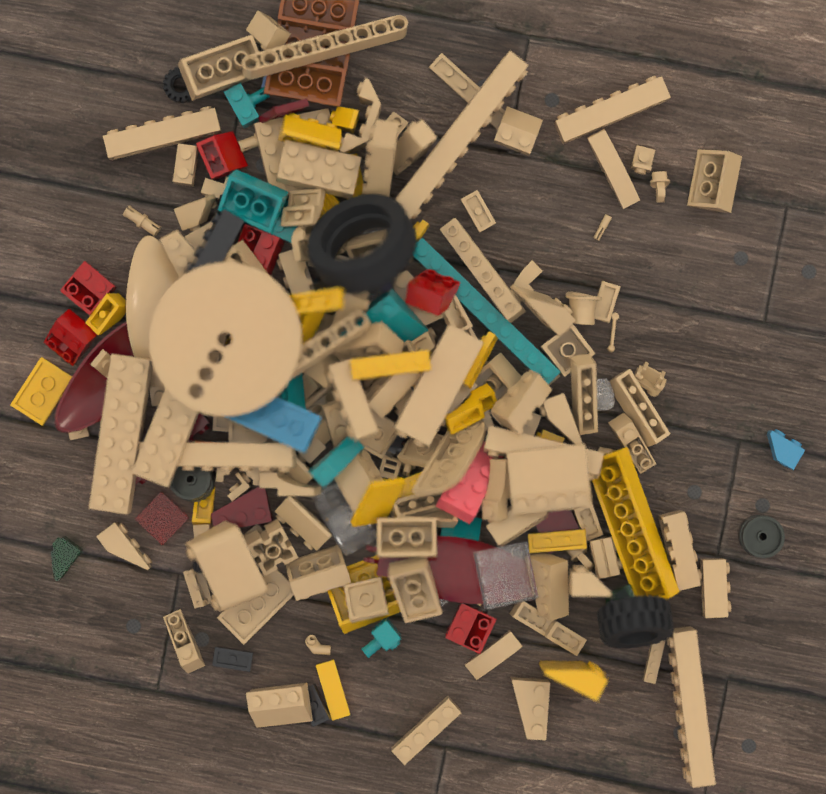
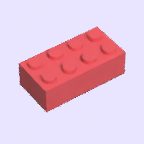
M483 442L463 478L457 485L442 492L436 504V507L468 524L476 516L488 488L490 459L494 457H490L484 452L486 442Z

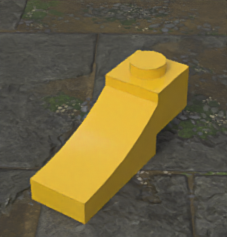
M487 383L470 391V397L460 407L444 417L447 429L451 435L485 418L484 412L494 407V404L497 402L495 392Z

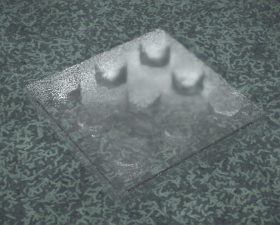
M527 541L473 552L485 610L539 598Z

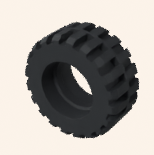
M638 595L616 599L601 606L597 613L600 639L604 645L611 648L629 649L650 646L651 644L667 640L674 632L670 603L665 598H660L659 596Z

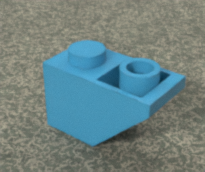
M777 429L775 431L769 430L767 437L773 460L788 469L794 470L805 451L801 448L802 444L794 439L791 441L784 438L785 434Z

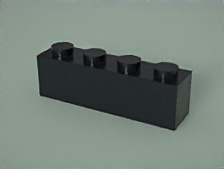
M225 209L219 213L216 212L211 220L213 223L211 228L207 229L203 234L202 239L204 241L202 245H199L193 254L195 256L193 262H189L184 272L188 273L204 265L222 263L244 220Z

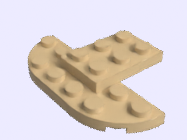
M483 419L452 435L448 430L445 435L436 434L430 446L424 445L423 448L414 444L413 438L410 437L397 456L399 462L424 468L412 488L413 494L430 496L444 492L458 484L484 442L486 427Z

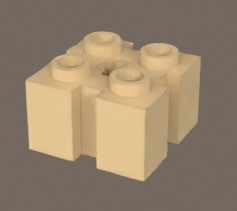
M278 519L264 525L266 530L260 533L258 530H255L244 536L246 544L264 576L277 570V564L284 562L286 565L299 558Z

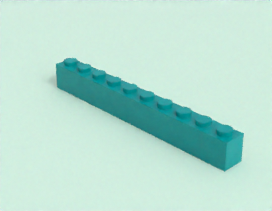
M421 238L416 243L413 258L425 269L435 270L438 274L450 276L454 280L459 281L460 286L456 292L459 302L489 332L495 334L498 340L524 366L540 374L547 384L560 373L529 340L427 241Z

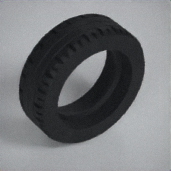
M365 194L349 198L327 211L314 226L309 237L307 251L312 265L326 286L331 289L341 288L344 290V293H364L389 283L407 267L415 252L417 235L404 207L398 201L385 195ZM371 228H389L385 239L371 252L349 260L335 259L342 245L354 235Z

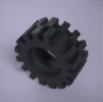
M175 67L174 70H169V73L164 76L165 80H163V89L166 95L176 103L190 102L191 97L188 89L184 92H177L174 89L175 80L183 78L179 68Z

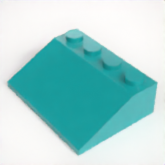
M394 289L381 294L369 303L366 312L362 311L368 317L371 324L376 322L384 323L403 342L407 340L413 341L429 330ZM359 319L356 326H362L365 319ZM348 329L342 331L340 337L346 336Z

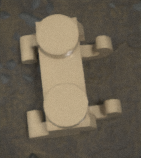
M645 361L642 366L640 365L636 369L634 376L640 386L647 390L649 395L656 397L665 387L667 379L664 376L666 372L663 370L658 372L649 367V363Z

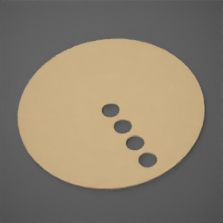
M213 263L186 273L164 293L151 320L149 351L155 372L160 381L179 402L195 411L208 415L236 416L264 406L287 385L296 369L300 356L301 326L296 308L290 297L270 276L244 264ZM222 332L231 334L232 342L229 346L224 347L218 343V336ZM218 349L222 352L223 358L218 364H213L209 361L208 355L211 350ZM202 367H210L212 369L213 377L209 381L200 379L199 371ZM193 384H199L203 387V395L200 398L195 399L190 396L189 389Z

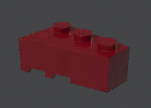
M259 486L211 513L213 527L223 521L234 524L238 528L273 521L267 488H260Z

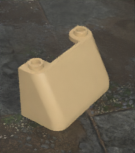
M223 521L185 543L187 556L190 560L194 559L198 562L213 593L210 603L215 611H225L268 592L244 537L236 525Z

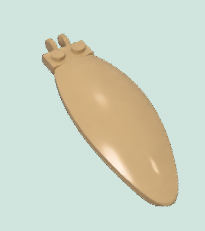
M153 236L143 237L135 249L126 294V319L134 357L151 359L149 330L154 311L164 293L179 279L162 243ZM153 366L149 391L152 406H159L165 387Z

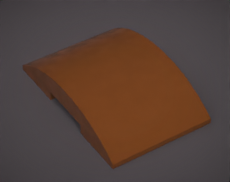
M281 0L277 18L278 23L291 34L284 45L355 27L359 0ZM340 41L343 44L348 43L347 41ZM303 51L306 54L311 53L310 51ZM351 53L267 75L264 94L295 100L307 99L308 102L340 107ZM288 55L285 58L290 59L292 56Z

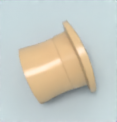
M567 292L565 297L569 298V308L573 311L571 315L575 319L573 323L594 325L597 300H602V297L579 292Z

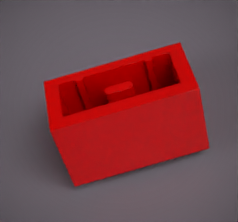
M233 131L214 135L196 143L208 173L214 181L230 175L235 170L248 167Z
M245 224L237 243L243 240L271 276L279 257L278 254H280L285 241Z
M84 261L60 291L88 315H91L107 293H113L117 286L88 262Z
M426 269L408 282L405 303L440 316L448 310L460 286V282L450 276L438 274L435 270Z
M68 309L55 321L44 343L71 366H74L93 344L97 334L83 319L71 309Z
M460 603L448 627L445 638L481 654L497 619L467 603Z

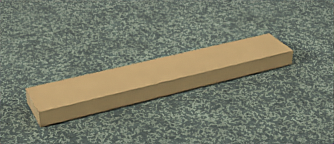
M443 53L429 66L437 76L467 103L470 102L480 89ZM502 107L496 113L492 112L490 115L492 119L489 123L497 130L505 113Z

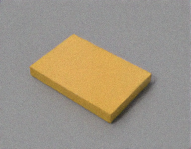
M41 357L10 406L44 426L60 401L72 376Z
M395 478L370 482L350 521L352 526L377 523V518H388L405 485L404 479Z

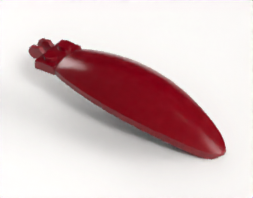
M127 321L105 336L85 357L72 376L56 410L55 426L60 432L70 433L79 431L102 420L108 378L90 364L102 349L110 356L111 354L134 357L129 340Z
M436 536V557L427 558L440 599L467 604H494L520 600L534 595L528 566L525 561L509 552L480 541L460 537ZM366 545L365 550L377 552V547ZM364 557L363 562L378 564L376 575L389 577V563L414 557H379V560Z

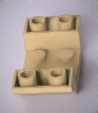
M365 78L364 83L360 82L357 90L359 101L368 105L365 114L367 122L366 124L362 123L359 137L346 133L345 138L341 137L339 148L341 153L351 155L367 147L368 140H371L369 138L370 128L375 127V121L379 118L381 103L370 80Z

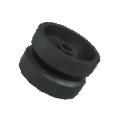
M177 467L170 488L176 496L188 502H199L205 500L212 493L215 486V476L213 471H201V467H194V471H183L182 467Z
M758 514L750 516L743 521L739 528L738 538L744 551L755 557L768 558L781 550L784 545L785 534L783 527L777 520ZM761 533H763L762 536L764 537L762 540L759 538Z

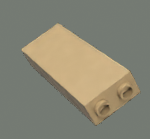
M451 324L447 325L430 357L431 371L422 372L393 427L397 430V435L405 439L407 436L413 438V443L422 448L424 445L430 446L484 342Z

